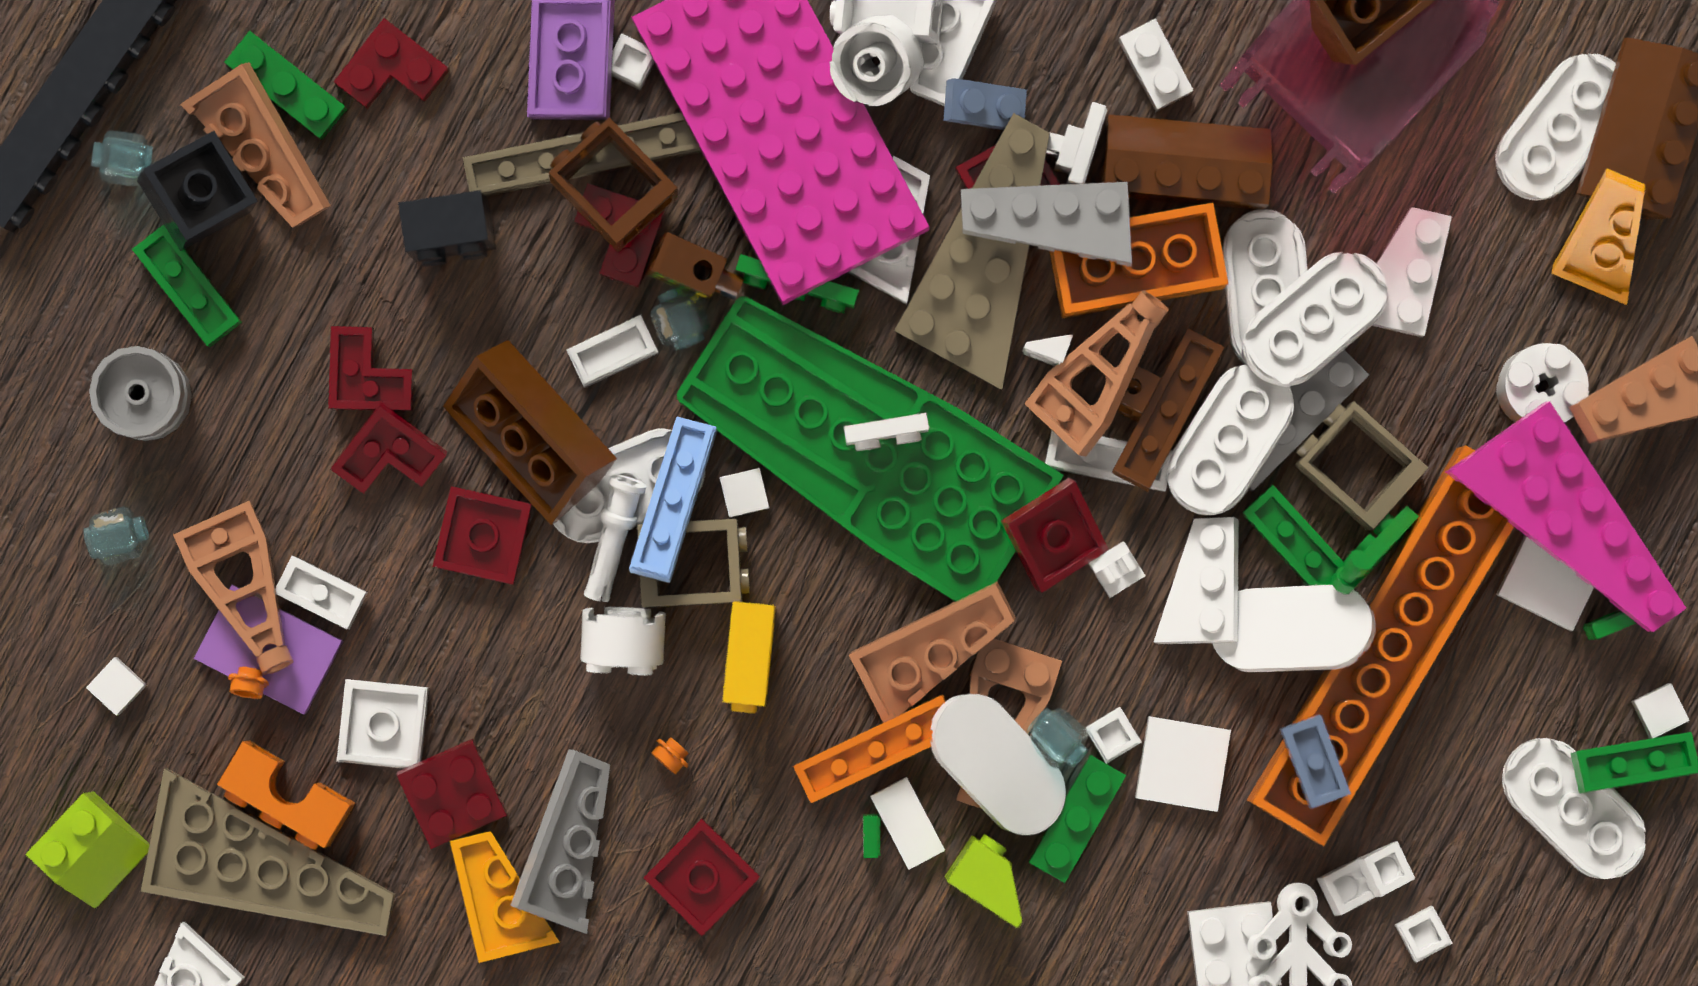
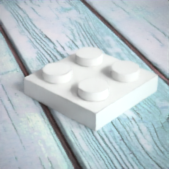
M1269 901L1187 911L1197 986H1248L1249 981L1254 976L1260 975L1278 955L1277 946L1275 954L1267 960L1252 957L1247 948L1249 939L1254 934L1260 933L1273 919L1271 902ZM1264 939L1260 940L1257 946L1260 954L1266 950ZM1281 979L1276 983V986L1281 985ZM1262 981L1258 986H1266V983Z

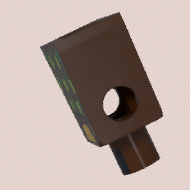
M669 232L659 236L644 272L645 275L704 299L712 297L713 293L716 292L735 300L744 280V277L724 269L727 261L725 257ZM695 264L705 268L706 275L703 280L694 276L693 268Z

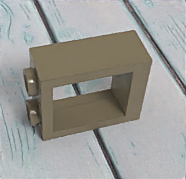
M1356 402L1348 404L1345 408L1339 403L1335 410L1323 421L1328 427L1318 439L1311 434L1298 448L1296 453L1301 458L1294 466L1367 531L1373 530L1428 467ZM1350 420L1402 466L1365 509L1359 506L1312 464Z
M737 519L689 521L686 533L727 531L730 592L660 596L659 580L640 575L642 607L742 602V594L750 593L749 569H741L740 552L748 551L746 527L738 528ZM637 524L638 538L643 524Z

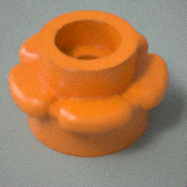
M239 667L237 674L232 673L228 675V679L232 680L229 692L240 697L260 699L263 697L264 688L269 686V681L262 678L263 674L259 669Z
M671 737L666 743L661 739H657L658 745L651 754L668 770L676 775L683 766L686 768L689 766L684 760L689 753Z

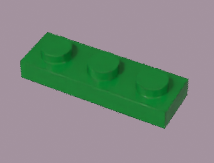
M251 31L246 34L224 62L232 70L241 64L250 63L270 100L321 140L325 138L347 110L341 102Z
M164 224L132 248L136 256L208 347L213 346L242 323L187 250H179Z
M740 254L736 273L744 277V284L765 290L767 283L771 284L760 260ZM828 281L795 300L805 301L806 295L821 299V307L834 312L844 313L846 307L855 308L859 290Z
M1271 485L1241 513L1307 586L1332 585L1331 578L1340 567H1345L1342 559L1274 485Z
M1692 732L1570 753L1579 794L1698 773V757Z
M1089 754L1065 796V803L1059 817L1046 829L1028 862L1065 883L1126 775Z

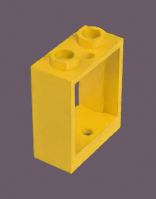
M733 601L723 702L731 703V711L757 713V706H766L776 606Z

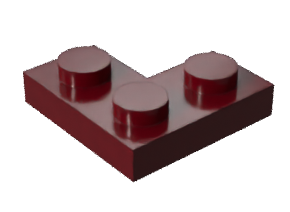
M383 18L333 82L368 109L392 78L396 79L425 102L450 69Z
M587 183L583 197L611 226L639 201ZM664 210L621 251L617 252L609 244L599 274L639 288L666 211ZM577 211L574 223L597 231Z
M331 326L328 408L335 410H375L380 403H383L392 411H413L414 370L373 368V327Z
M380 403L332 464L330 470L364 494L384 467L390 463L422 487L446 457L447 451L383 403Z

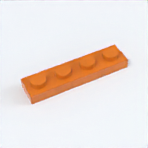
M942 694L794 765L793 767L810 803H814L931 747V741H933L932 720L937 710L946 702L944 695Z

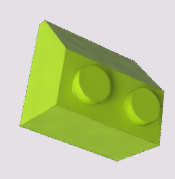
M92 791L83 793L25 855L56 884L93 908H97L148 854L150 844L99 795Z
M983 834L980 840L971 835L946 873L945 878L947 882L1018 928L1022 918L1011 864L1003 856L1007 849L986 834Z

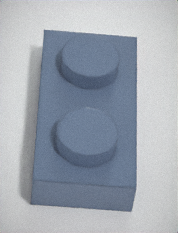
M956 78L946 80L943 121L1004 130L1013 113L1025 119L1027 90Z
M1320 714L1280 729L1309 808L1312 809L1351 794Z

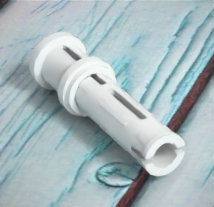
M612 475L610 477L611 493L607 507L602 508L600 514L604 525L589 580L584 591V595L587 598L595 601H600L601 597L603 602H609L614 578L628 530H631L637 522L634 514L639 496L645 493L647 487L645 483L637 479L622 475Z

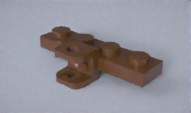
M1188 328L1162 378L1143 368H1136L1128 388L1136 390L1137 394H1130L1126 391L1117 412L1138 423L1113 468L1112 474L1149 492L1225 348L1224 346Z

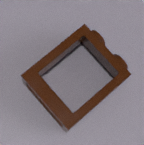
M609 117L602 124L597 121L589 126L580 137L582 142L570 152L566 149L556 156L550 164L552 170L548 173L553 186L619 252L678 198V187ZM610 142L653 186L643 198L612 226L568 181Z

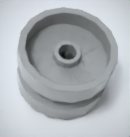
M139 346L118 349L105 357L94 371L89 389L92 409L103 425L116 434L143 441L164 438L178 429L188 415L192 399L189 379L181 366L158 351ZM142 386L145 389V395L141 400H136L135 396L141 394L139 387Z

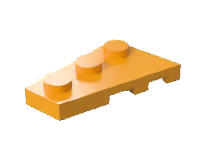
M1606 169L1552 266L1551 274L1627 305L1645 184Z
M491 831L450 841L478 963L560 943L544 918L510 906L520 878Z

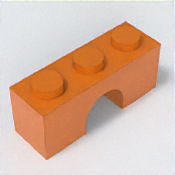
M250 740L243 741L217 784L226 790L223 796L240 807L245 808L249 803L261 810L259 818L278 829H281L283 824L297 832L294 837L297 841L313 850H316L319 845L323 848L331 846L356 803L321 782L315 783L301 802L291 803L280 796L276 788V778L285 761Z

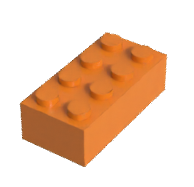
M1208 203L1129 218L1131 267L1099 258L1094 260L1079 257V254L1050 251L1062 318L1126 307L1134 302L1141 291H1146L1161 301L1224 289L1229 283L1214 204Z

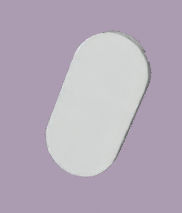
M1600 54L1576 55L1563 61L1547 78L1504 134L1497 147V172L1501 181L1511 192L1529 200H1545L1564 191L1577 177L1586 164L1616 65L1614 61Z
M1266 209L1249 212L1234 222L1227 231L1222 245L1229 283L1225 287L1230 341L1235 354L1245 365L1248 364L1244 356L1243 341L1250 321L1260 310L1307 271L1305 242L1301 231L1286 216L1277 211Z
M1332 253L1319 260L1260 310L1250 321L1243 341L1244 356L1250 369L1262 380L1277 386H1294L1313 377L1380 318L1387 301V282L1381 268L1367 256L1358 253Z
M1249 365L1236 366L1220 377L1170 455L1167 465V480L1170 491L1178 503L1187 510L1197 514L1215 515L1233 508L1243 498L1291 422L1294 412V399L1290 386H1277L1262 380L1250 369Z
M664 428L654 429L608 448L616 456L617 460L600 483L554 523L558 531L577 542H599L604 525L600 514L602 508H606L612 489L609 481L612 475L631 477L646 484L645 493L639 496L634 514L637 522L633 528L637 524H643L672 430ZM704 472V475H703V478H702V482H701L699 491H700V489H701V487H702V485H703V482H704L705 472Z
M1333 585L1245 589L1238 591V642L1213 643L1217 654L1225 662L1244 672L1341 669L1359 660L1358 657L1369 649L1374 640L1376 622L1373 611L1360 594L1356 591L1350 594H1342Z
M963 694L947 700L937 710L931 725V730L933 731V741H931L932 752L939 764L1002 829L1020 835H1033L1050 827L1059 817L1066 796L1065 782L1056 764L1005 709L992 698L980 694Z
M1537 738L1518 746L1508 757L1502 774L1503 789L1510 804L1581 873L1593 878L1612 879L1622 877L1632 871L1641 861L1646 846L1644 822L1638 812L1614 788L1579 794L1570 754L1575 752V750L1566 743L1549 738Z

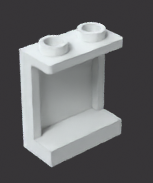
M943 0L832 1L830 23L834 25V31L841 35L867 18L892 15L899 18L900 21L913 31V35L917 37L919 43L938 44Z

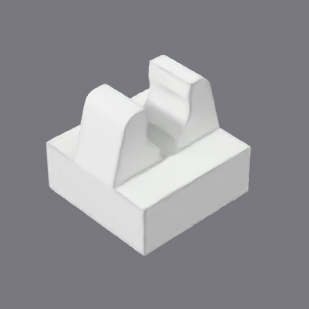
M1068 125L1064 136L1050 133L1046 154L1057 158L1054 170L1070 174L1084 129Z
M1124 541L1088 563L1109 598L1145 577L1144 572Z

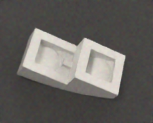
M1398 841L1328 872L1317 878V881L1334 916H1341L1375 897H1382L1414 880L1415 877Z

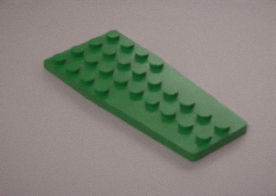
M745 296L739 297L735 301L677 392V399L682 405L707 424L716 426V430L859 540L954 602L997 582L1016 552L1001 520L1058 485L1064 476L961 409ZM922 413L927 415L929 430L928 432L920 433L921 441L897 444L896 437L880 440V448L856 451L855 444L846 445L844 426Z

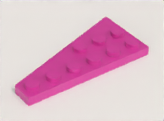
M1550 401L1539 405L1445 472L1474 492V495L1486 505L1489 504L1502 514L1511 525L1557 561L1563 562L1577 573L1576 576L1581 580L1591 584L1605 595L1609 602L1646 631H1656L1686 609Z

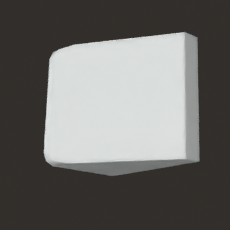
M1073 335L1026 342L1022 352H1024V355L1050 365H1060L1064 361Z

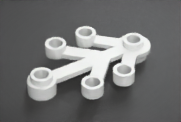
M1291 883L1284 887L1277 898L1279 912L1260 933L1254 934L1249 939L1247 948L1250 955L1257 959L1267 960L1276 952L1275 941L1289 927L1288 944L1260 975L1254 976L1249 981L1248 986H1258L1262 981L1266 983V986H1276V983L1288 970L1289 986H1307V968L1323 986H1334L1337 979L1341 980L1342 986H1352L1348 976L1336 973L1307 943L1308 926L1323 941V948L1328 955L1340 958L1345 957L1352 948L1350 937L1345 933L1336 932L1317 912L1318 899L1310 886L1304 883ZM1301 896L1303 898V907L1298 911L1295 907V902ZM1339 937L1342 945L1340 950L1336 952L1333 948V943ZM1264 939L1266 950L1260 954L1257 946L1259 941Z

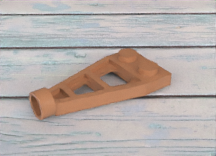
M1141 291L1132 304H1128L1064 358L1063 363L1053 367L1025 402V405L1075 453L1086 457L1111 425L1156 326L1169 311L1168 308L1150 293ZM1138 314H1141L1144 317L1143 321H1140L1137 318ZM1120 333L1129 341V349L1119 366L1115 368L1101 355V350L1114 335ZM1090 365H1095L1106 377L1105 387L1099 400L1094 405H1089L1072 389V381L1075 376Z
M247 501L173 534L189 572L257 657L256 660L262 674H272L291 665L293 659L284 641L269 543L252 503ZM245 552L251 558L253 569L252 582L236 591L229 590L216 576L215 566L225 559ZM255 594H260L267 612V619L265 622L251 628L243 621L236 609V604ZM273 644L277 646L263 653L267 645Z
M993 639L977 653L970 675L969 694H980L988 697L990 688L997 684L1022 692L1025 696V704L1015 721L1029 734L1050 701L1062 661ZM960 787L956 800L981 808Z

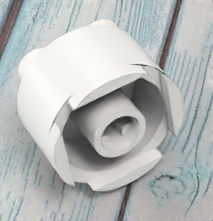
M892 15L873 16L859 22L838 37L833 47L830 73L835 86L847 99L853 102L857 101L868 104V106H880L892 101L914 84L920 71H922L924 59L917 37L913 35V31L905 23ZM875 56H877L881 62L876 66L872 62V58Z
M1551 343L1533 345L1514 354L1505 362L1497 382V399L1503 412L1514 422H1517L1539 405L1548 401L1552 403L1563 422H1566L1574 417L1569 407L1589 395L1588 376L1580 359L1568 350L1567 347ZM1546 380L1549 388L1546 389V392L1538 393L1535 386L1540 381Z
M604 607V615L594 616V608L583 609L581 661L586 663V671L609 673L611 672V667H628V674L652 675L653 670L657 669L658 665L664 663L666 613L659 611L655 618H651V609Z

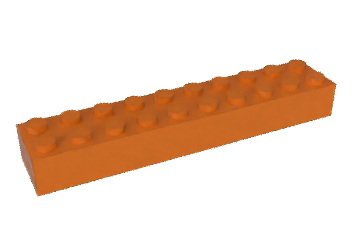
M1466 445L1456 448L1417 514L1419 515L1418 519L1406 532L1366 599V603L1374 613L1376 622L1375 636L1371 646L1358 657L1359 660L1350 666L1341 669L1324 670L1292 723L1300 722L1318 714L1322 716L1351 794L1315 808H1309L1285 742L1282 740L1247 798L1248 802L1323 846L1514 528L1502 514L1489 504L1486 505L1474 495L1475 493L1460 481L1454 480L1445 473L1475 451Z

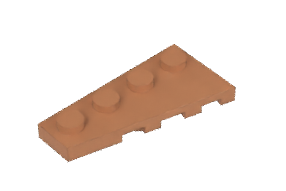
M250 63L239 65L180 104L189 115L194 114L205 126L203 130L207 134L212 131L216 132L225 149L233 157L232 160L241 172L246 171L258 184L257 189L292 228L300 226L331 206Z
M1693 336L1682 340L1569 407L1589 444L1632 434L1648 428L1653 429L1669 423L1698 418V345Z
M995 582L852 651L849 657L884 723L903 714L972 655H975L1011 625L1016 617L998 582Z

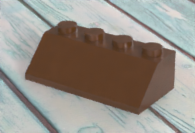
M1310 0L1312 30L1332 62L1356 65L1435 0Z
M1633 38L1623 39L1576 194L1590 199L1606 169H1609L1645 184L1641 211L1642 219L1671 218L1698 130V53L1683 47Z
M1107 115L1101 183L1127 182L1128 199L1190 205L1213 203L1214 207L1245 210H1264L1269 205L1272 175L1271 129Z
M509 340L477 355L443 405L445 410L550 525L556 523L596 487L617 460L616 456Z

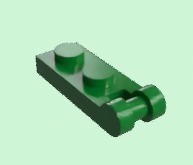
M1408 506L1395 518L1388 513L1373 531L1377 537L1375 538L1369 534L1356 550H1353L1344 562L1345 567H1340L1331 578L1333 587L1342 594L1353 592L1402 539L1419 515Z

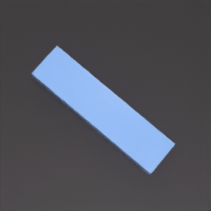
M676 417L629 567L630 573L668 583L671 582L717 433L716 426Z

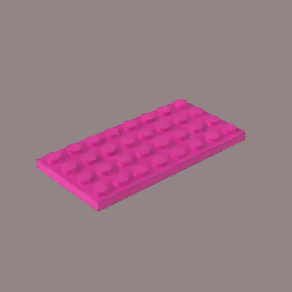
M665 0L632 17L638 33L756 256L760 260L782 305L929 231V225L864 104L847 99L835 86L830 73V61H832L834 48L808 0Z

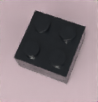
M215 131L142 169L137 180L180 251L251 213L258 202Z
M481 190L398 202L405 252L414 261L422 262L424 267L447 263L446 257L456 255L463 256V260L482 259L487 257V251L496 249L490 202Z

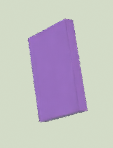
M532 0L527 103L528 118L607 120L610 117L615 0Z
M231 585L229 590L236 591L240 588L235 585ZM253 595L236 604L237 611L248 627L252 628L266 621L267 612L262 599ZM279 608L285 645L288 647L293 663L278 672L262 676V678L269 681V686L264 688L263 694L305 715L325 679L343 640ZM218 610L194 659L227 676L232 673L237 674L239 667H251L260 670L256 660L257 657L220 610ZM273 644L267 645L263 653L277 646Z

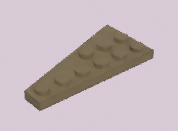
M1013 113L972 189L1040 186L1050 133ZM960 210L894 331L1002 390L1029 245L1018 242L1013 244L963 234L962 210Z
M168 768L164 769L141 892L377 935H388L395 893L319 851L305 846L288 834Z

